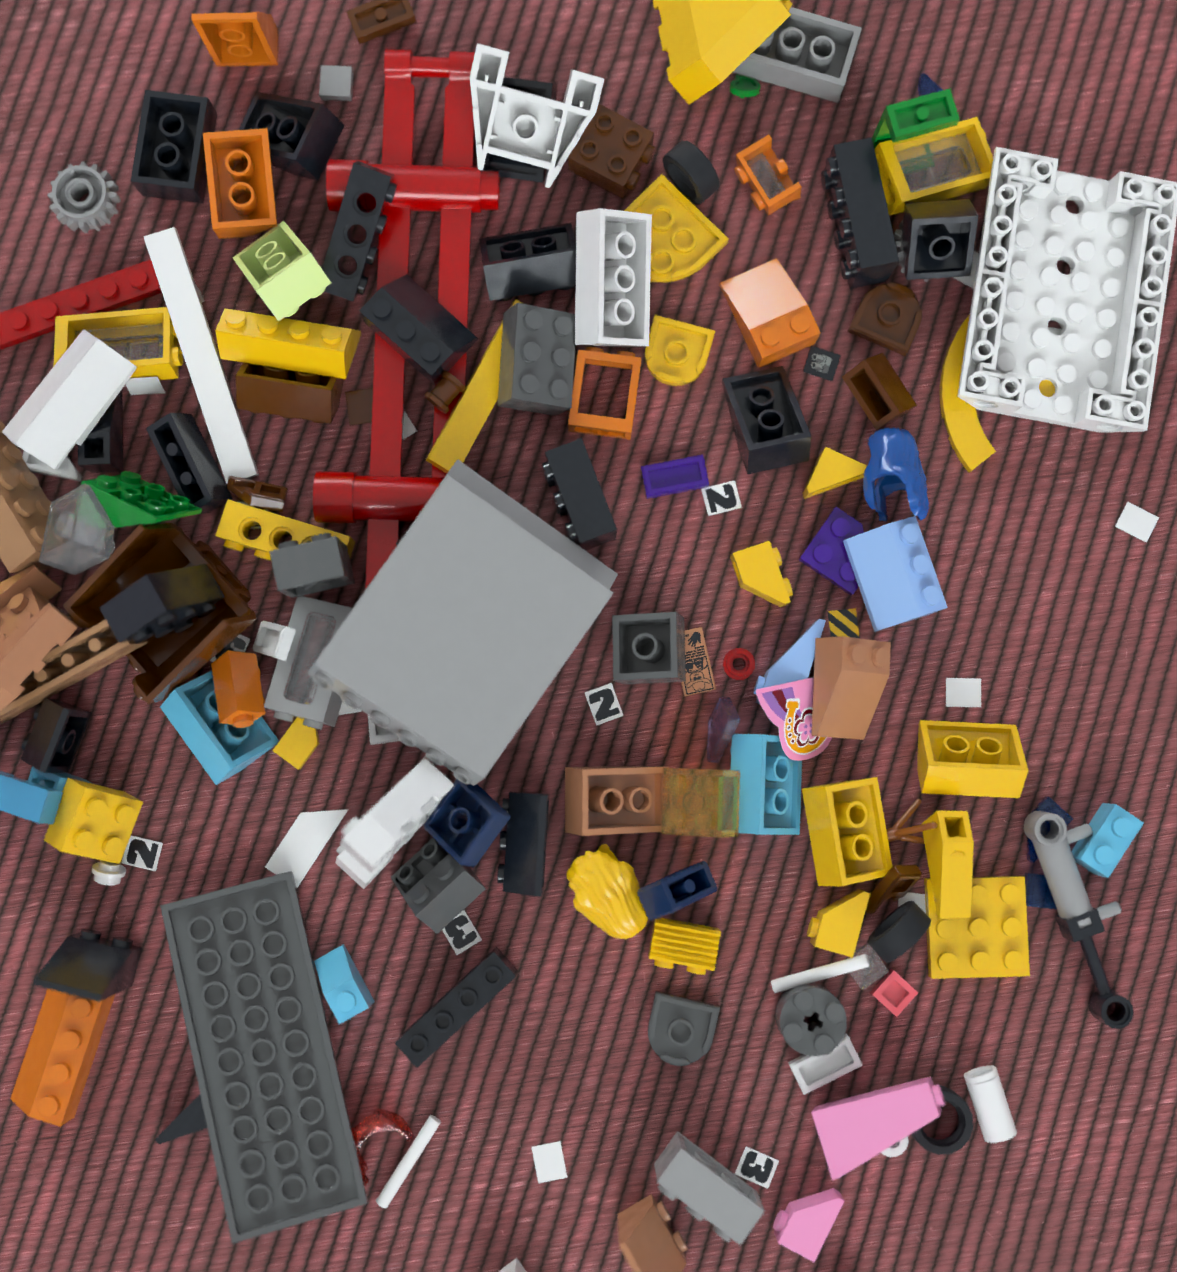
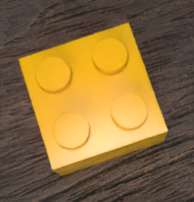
M67 778L54 824L49 825L44 841L60 852L120 864L143 801L124 791Z

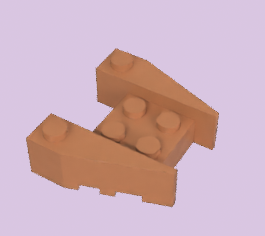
M35 565L0 582V711L22 693L25 688L21 684L32 671L38 674L46 665L42 659L57 644L62 647L78 628L74 622L49 603L48 600L61 591L62 588Z

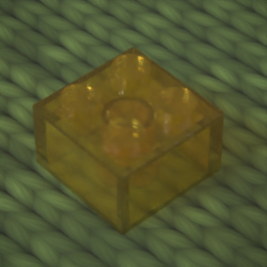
M663 768L662 834L719 838L738 837L740 770Z

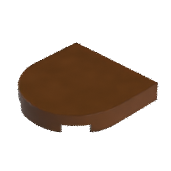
M896 282L881 284L868 290L864 295L847 332L906 356L920 326L922 310L914 292L907 286Z

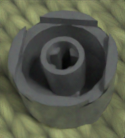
M810 983L788 989L780 996L775 1009L777 1027L785 1041L795 1051L807 1056L828 1055L842 1041L847 1027L846 1012L840 1001L825 987L816 983ZM814 1012L817 1019L808 1025L804 1017H811Z

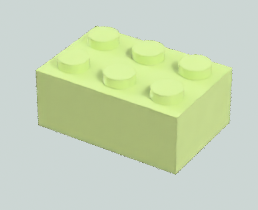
M284 221L232 257L278 321L284 317L294 315L298 311L299 306L310 298L320 296L326 287L331 284V281L310 251Z

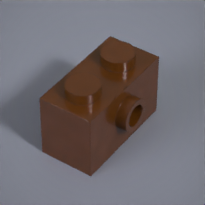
M883 352L864 359L842 376L876 430L894 423L917 406Z

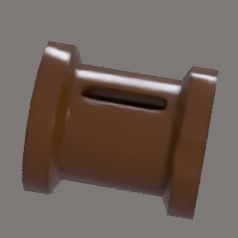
M444 370L441 373V380L431 392L426 391L424 397L440 411L447 414L449 404L459 392L464 393L466 387L455 376Z

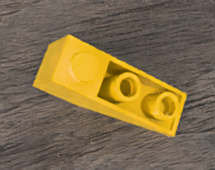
M936 811L922 824L936 822L937 827L922 832L937 918L969 919L971 918L974 842L968 811Z

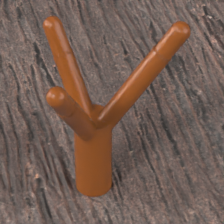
M916 799L894 826L886 829L888 842L901 840L924 844V838L908 834L934 829L937 827L936 822L900 829L922 803L921 799Z

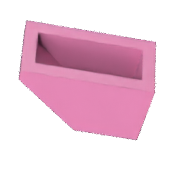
M832 1188L789 1202L785 1211H779L773 1224L777 1242L815 1262L844 1203L840 1192Z

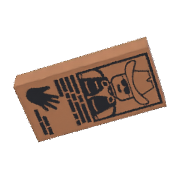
M702 627L685 630L686 682H681L684 697L716 690Z

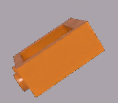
M586 347L585 350L578 349L568 432L631 440L642 358L636 357L634 353L628 351H618L617 354L604 353L603 349L597 347ZM585 364L632 370L625 419L578 413Z

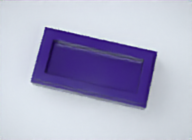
M703 454L645 465L640 468L647 499L709 487Z

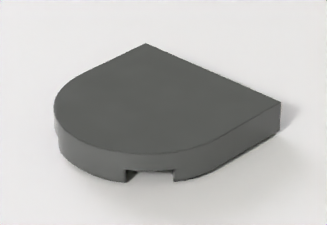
M655 991L648 1022V1038L652 1049L661 1060L675 1066H687L699 1060L709 1051L712 1045L720 1006Z

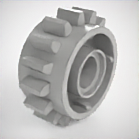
M81 162L80 165L76 166L69 164L67 169L57 172L58 176L55 181L50 182L53 187L52 192L48 193V197L54 203L49 207L63 225L67 223V226L74 232L79 227L84 233H88L89 229L100 231L101 226L111 223L110 219L113 214H118L119 212L116 209V203L121 202V198L115 193L119 190L117 184L106 170L102 171L97 164L88 167L85 162ZM89 193V197L85 201L79 202L84 194Z

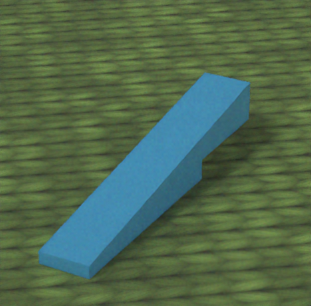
M0 771L1 811L38 824H54L63 791L14 777L13 774Z

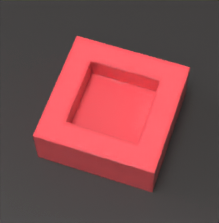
M892 968L870 992L896 1017L918 994Z

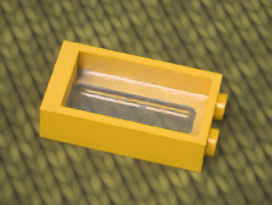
M978 117L959 121L953 127L894 143L892 140L881 142L874 149L889 216L904 212L905 203L943 201L985 189L990 182L993 155L987 142L986 133L981 127Z
M167 307L56 316L53 367L84 329L137 366V369L130 378L158 377L159 380L179 379V366L183 365V354L179 347V341Z

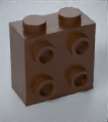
M598 103L594 117L568 156V170L623 199L628 189L631 191L635 189L641 173L638 171L642 164H649L656 150V147L653 146L654 132Z

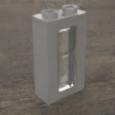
M304 596L296 598L288 627L296 629L286 661L281 659L277 661L264 704V708L275 711L274 718L293 722L294 717L304 719V726L322 730L323 724L335 727L342 704L341 696L331 689L325 690L319 687L313 681V677L307 673L352 609L351 607Z

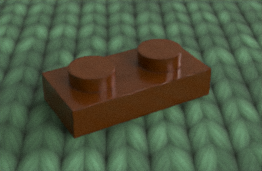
M373 0L346 11L359 45L416 23V17L409 0Z

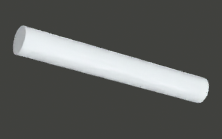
M863 954L771 980V985L774 993L867 968L870 967L867 955Z
M429 1116L376 1199V1203L382 1208L388 1207L440 1125L441 1121L435 1116Z

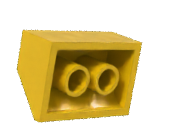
M919 721L917 772L921 793L1020 798L1028 774V767L1016 725Z
M872 777L803 788L802 793L818 886H846L885 877L893 866L878 778Z

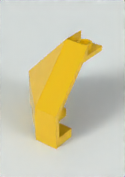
M652 0L654 9L659 10L662 24L658 26L662 50L668 52L670 66L666 68L669 82L690 105L722 83L791 16L789 12L792 6L791 1Z

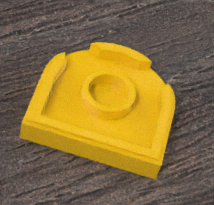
M654 315L649 333V346L645 348V361L648 370L653 377L666 385L682 386L693 382L702 374L706 366L715 330Z

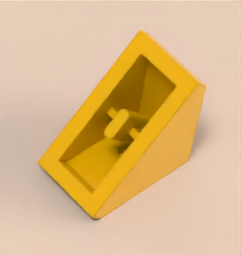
M825 447L803 490L804 499L864 478V470L867 465Z

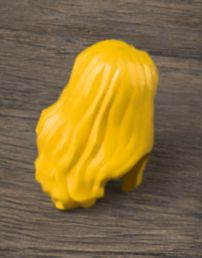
M607 844L601 845L596 852L586 851L585 855L577 857L573 861L566 874L567 879L570 881L569 887L575 893V898L573 899L574 908L613 938L628 939L637 935L646 926L648 917L637 894L640 886L634 868L625 861H618Z

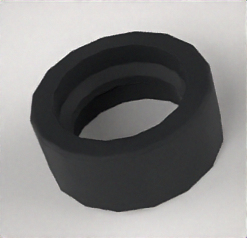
M681 141L664 155L662 159L663 167L673 185L690 202L701 205L719 189L720 181L716 170L704 153L691 142Z
M908 901L895 909L876 927L867 943L885 962L894 961L908 951L925 934L931 924V919L914 901Z
M940 1085L944 1100L951 1103L958 1113L959 1122L956 1130L944 1139L931 1138L922 1128L911 1135L925 1150L937 1155L952 1154L962 1149L970 1140L974 1126L973 1114L968 1104L952 1089Z

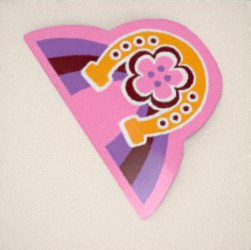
M814 677L756 690V695L762 709L771 722L779 727V740L782 749L791 760H807L821 754L832 739L830 737L811 736Z

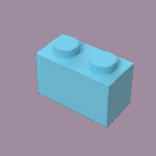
M1102 803L1089 823L1093 830L1092 836L1077 841L1072 849L1075 862L1094 875L1109 878L1144 822L1117 804Z

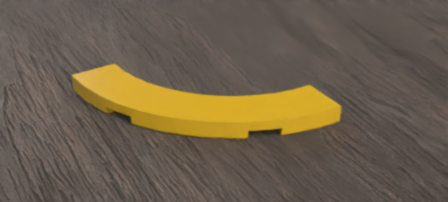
M968 316L959 327L945 356L940 379V407L942 419L945 421L949 434L950 444L960 462L970 473L996 451L982 430L976 408L957 397L969 322Z

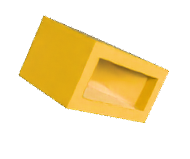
M857 889L819 910L817 917H812L808 926L807 936L811 937L810 943L814 947L853 958L870 893Z

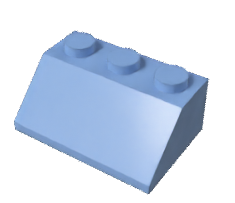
M916 516L888 523L843 541L874 632L948 608Z

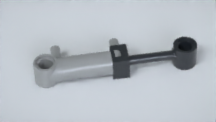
M1041 810L1034 811L1024 821V832L1034 845L1058 914L1055 917L1062 937L1074 943L1080 942L1097 991L1090 997L1089 1011L1093 1017L1110 1028H1124L1133 1019V1006L1129 1000L1110 988L1092 938L1093 935L1105 931L1101 920L1120 914L1121 907L1116 901L1097 908L1091 906L1069 846L1071 843L1092 836L1093 830L1089 824H1084L1067 831L1066 823L1059 815ZM1048 820L1050 831L1047 835L1042 836L1040 826L1044 821ZM1112 1002H1115L1114 1012L1107 1015V1007Z

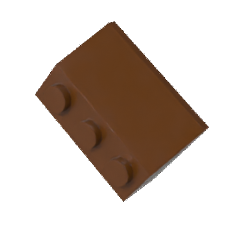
M242 363L235 375L237 409L249 410L252 413L280 415L283 418L311 420L315 423H332L339 408L344 379Z

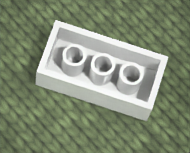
M603 208L577 212L575 345L649 346L652 214Z

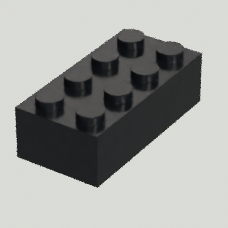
M872 137L835 144L829 158H826L824 171H821V183L823 189L828 190L830 201L827 203L828 215L830 220H835L837 230L834 231V242L836 249H841L843 261H841L842 277L844 280L848 279L850 289L885 283L897 266L899 257Z

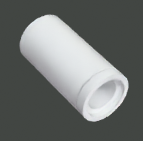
M981 1066L967 1071L964 1074V1078L984 1141L996 1143L1013 1138L1017 1131L996 1066Z

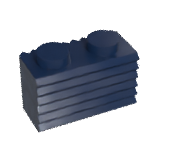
M702 861L638 889L637 894L648 919L652 921L680 910L716 892L717 885L708 864Z

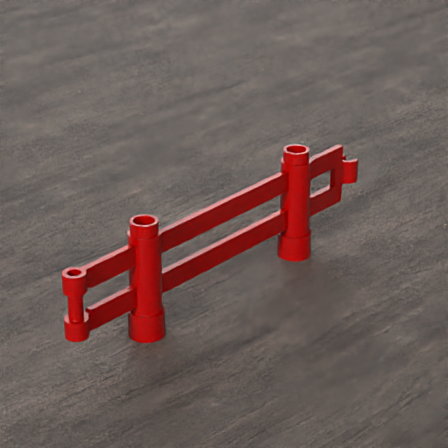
M385 49L382 164H369L368 160L329 159L326 169L328 208L330 212H339L354 162L360 161L394 174L392 183L397 184V189L392 203L386 202L383 214L388 217L382 235L379 234L377 291L405 275L409 276L411 211L441 212L438 303L468 329L472 213H482V210H499L500 202L499 171H482L478 167H473L474 118L470 74L475 52L450 51L449 57L413 56L412 50ZM413 77L449 78V84L445 87L442 166L413 165L415 86L412 84ZM362 193L360 196V204L364 209H375L376 200L372 194ZM376 333L370 476L358 475L357 472L316 471L313 483V513L317 523L356 524L357 520L368 521L365 589L396 548V543L399 542L400 522H414L446 476L445 472L432 465V477H401L406 360ZM467 352L448 371L465 387ZM459 392L449 404L447 414L434 406L433 446L460 399L462 392Z

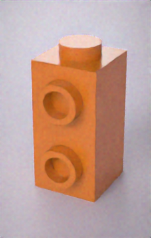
M228 650L211 663L219 723L233 724L235 728H246L253 725L255 720L266 713L257 655Z

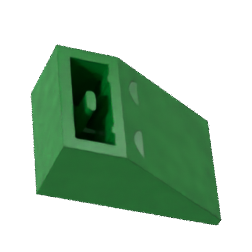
M123 471L121 475H99L96 479L83 480L76 518L102 530L157 523L201 514L202 509L191 504L190 500L186 497L173 495L165 491V487L162 485L149 483L141 479V475L138 473Z

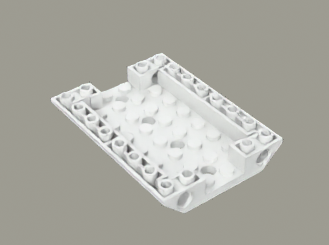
M996 147L994 149L957 397L977 410L1094 432L1146 431L1148 428L1177 218V182L1122 171L1108 181L1057 171V158ZM1067 200L1074 201L1078 205V214H1072L1067 210ZM1058 260H1063L1069 264L1070 273L1068 275L1059 272L1057 269ZM1049 321H1056L1060 324V335H1053L1049 331ZM1042 380H1048L1054 384L1055 393L1053 396L1046 397L1041 394L1039 384Z

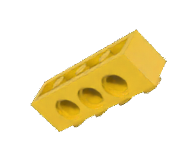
M227 499L215 535L225 541L223 546L242 552L243 548L246 547L255 550L254 556L271 561L270 551L279 549V539L285 534H291L292 541H298L299 544L312 542V536L330 533L331 537L336 536L347 545L349 557H351L355 540L350 536ZM260 525V536L255 540H250L248 537L250 528Z

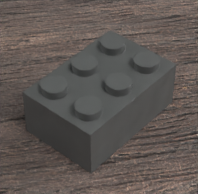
M516 303L503 313L498 391L499 407L557 416L572 408L575 314L523 303Z

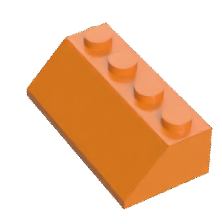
M47 989L10 1098L28 1117L59 1127L75 1117L115 995L99 1002Z

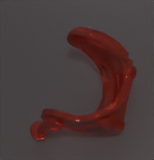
M378 1108L373 1112L374 1114L365 1117L361 1123L352 1128L365 1186L369 1183V1178L366 1175V1171L369 1168L360 1154L363 1142L370 1135L379 1131L390 1130L397 1132L407 1142H410L414 1136L407 1122L394 1112Z

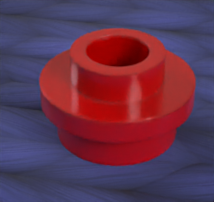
M732 649L723 659L724 672L731 679L744 680L753 673L755 659L746 649ZM735 659L743 660L744 668L742 670H736L733 667Z

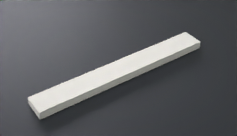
M175 227L143 236L226 484L228 483L229 476L244 479L257 476L259 473L178 231Z

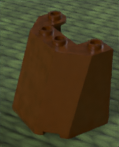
M173 523L139 525L63 605L70 614L72 622L80 628L90 629L106 620L100 610L101 606L145 575L207 564L225 598L214 604L216 610L204 617H195L192 619L193 625L182 632L175 633L173 630L160 638H156L153 635L147 639V644L126 655L129 658L130 665L136 671L142 673L136 675L132 680L134 693L148 705L165 700L175 688L187 681L256 620L255 612L247 605L251 600V596L245 586L209 545L201 540L194 544L184 534L182 529Z

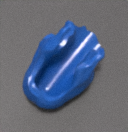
M894 427L876 431L867 439L871 452V458L864 470L863 491L867 504L871 509L876 510L879 521H887L886 496L898 490L907 491L909 507L914 516H917V519L920 521L925 519L929 511L926 476L923 472L919 450L914 437L908 430Z

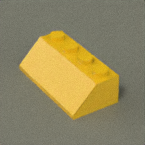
M226 308L215 330L220 359L340 379L347 378L361 337V331L287 318L278 321L275 316Z

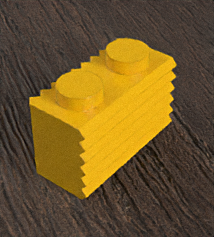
M661 917L654 919L648 957L649 959H654V965L658 967L673 969L675 963L687 966V972L705 975L706 969L715 970L721 931L716 927Z

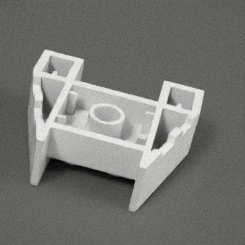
M477 43L470 74L478 169L483 171L487 153L546 168L544 186L550 188L597 111L604 78L571 69L563 102L502 86L509 51Z
M424 758L361 820L354 817L343 828L341 832L345 836L342 838L341 845L336 850L339 855L335 863L358 885L365 889L394 858L396 852L404 844H407L415 832L427 821L441 799L454 784Z

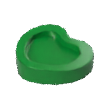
M736 74L734 80L730 83L729 91L744 99L745 97L757 96L761 85L754 78Z

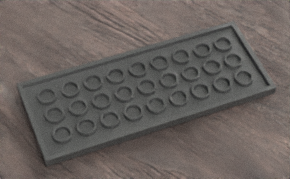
M290 871L160 905L232 1244L368 1204L293 872Z

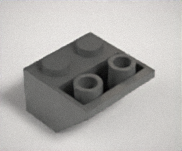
M434 838L390 877L414 915L437 934L486 890L473 870L468 866H461Z

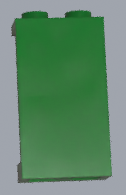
M951 89L887 105L872 136L874 149L881 142L892 140L894 143L956 126L960 118ZM927 144L922 145L926 158L900 165L904 176L933 168L934 165Z

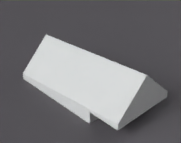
M83 329L2 433L16 446L57 470L74 445L78 444L81 446L137 369V366Z

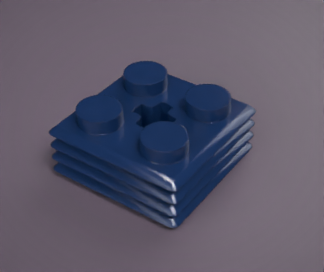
M456 779L453 783L454 786L441 799L437 808L429 816L423 827L461 866L474 868L508 822L510 815L478 784L474 786L472 784H464Z

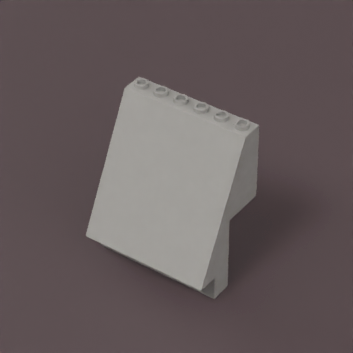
M457 459L307 674L313 677V681L319 687L325 690L331 689L340 695L341 700L347 706L353 709L359 708L368 714L370 720L377 726L389 728L398 734V739L405 745L417 747L426 753L425 756L430 762L439 766H445L454 772L453 775L457 780L474 786L486 777L614 594L609 589L618 574Z

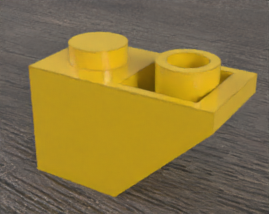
M770 541L732 553L730 559L741 588L779 607L786 606L791 602L789 597L793 596V591L788 578H782L779 566H782L779 550L777 547L772 548Z

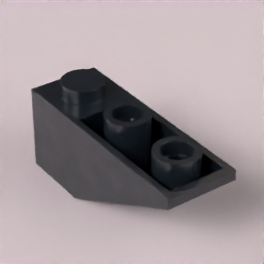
M122 389L81 446L78 445V466L91 473L124 471Z

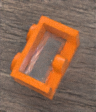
M769 134L736 154L737 167L734 168V171L743 185L747 182L753 190L750 197L759 211L764 209L769 216L791 201L800 199L802 187L799 182L793 184L788 175L786 162L783 158L779 160L772 150V138Z

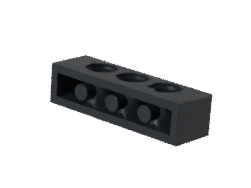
M360 161L353 163L322 268L331 281V284L326 287L325 292L352 302L357 298L358 294L364 295L369 277L364 276L367 264L373 265L378 250V247L373 245L376 233L382 235L388 217L383 214L386 202L392 203L397 189V184L392 183L394 174ZM362 193H370L374 196L376 200L374 210H366L361 206L360 196ZM359 224L365 228L367 236L364 241H357L351 236L350 229L352 225ZM348 255L356 260V271L350 272L343 268L341 264L343 256Z
M496 947L404 1031L395 1044L412 1064L418 1068L517 976L518 970Z

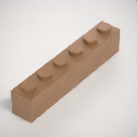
M104 620L68 640L62 647L58 646L52 649L42 659L46 664L38 674L32 671L21 684L25 688L22 693L0 711V725L43 702L45 698L52 697L147 644V639L140 643H135L134 640L119 643L107 620Z

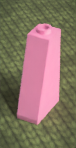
M930 1076L817 1105L812 1111V1116L832 1180L842 1177L938 1118L942 1110L941 1106L945 1105L940 1085H933Z

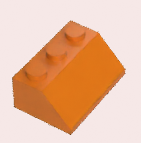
M268 129L203 133L212 229L219 239L250 237L278 226Z

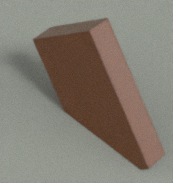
M234 476L228 477L227 489L248 505L283 512L288 488Z
M893 865L870 894L866 913L873 914L877 912L881 904L889 898L895 902L904 897L923 874L918 866Z

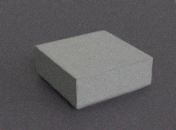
M321 65L319 90L321 100L352 101L354 73L352 66Z

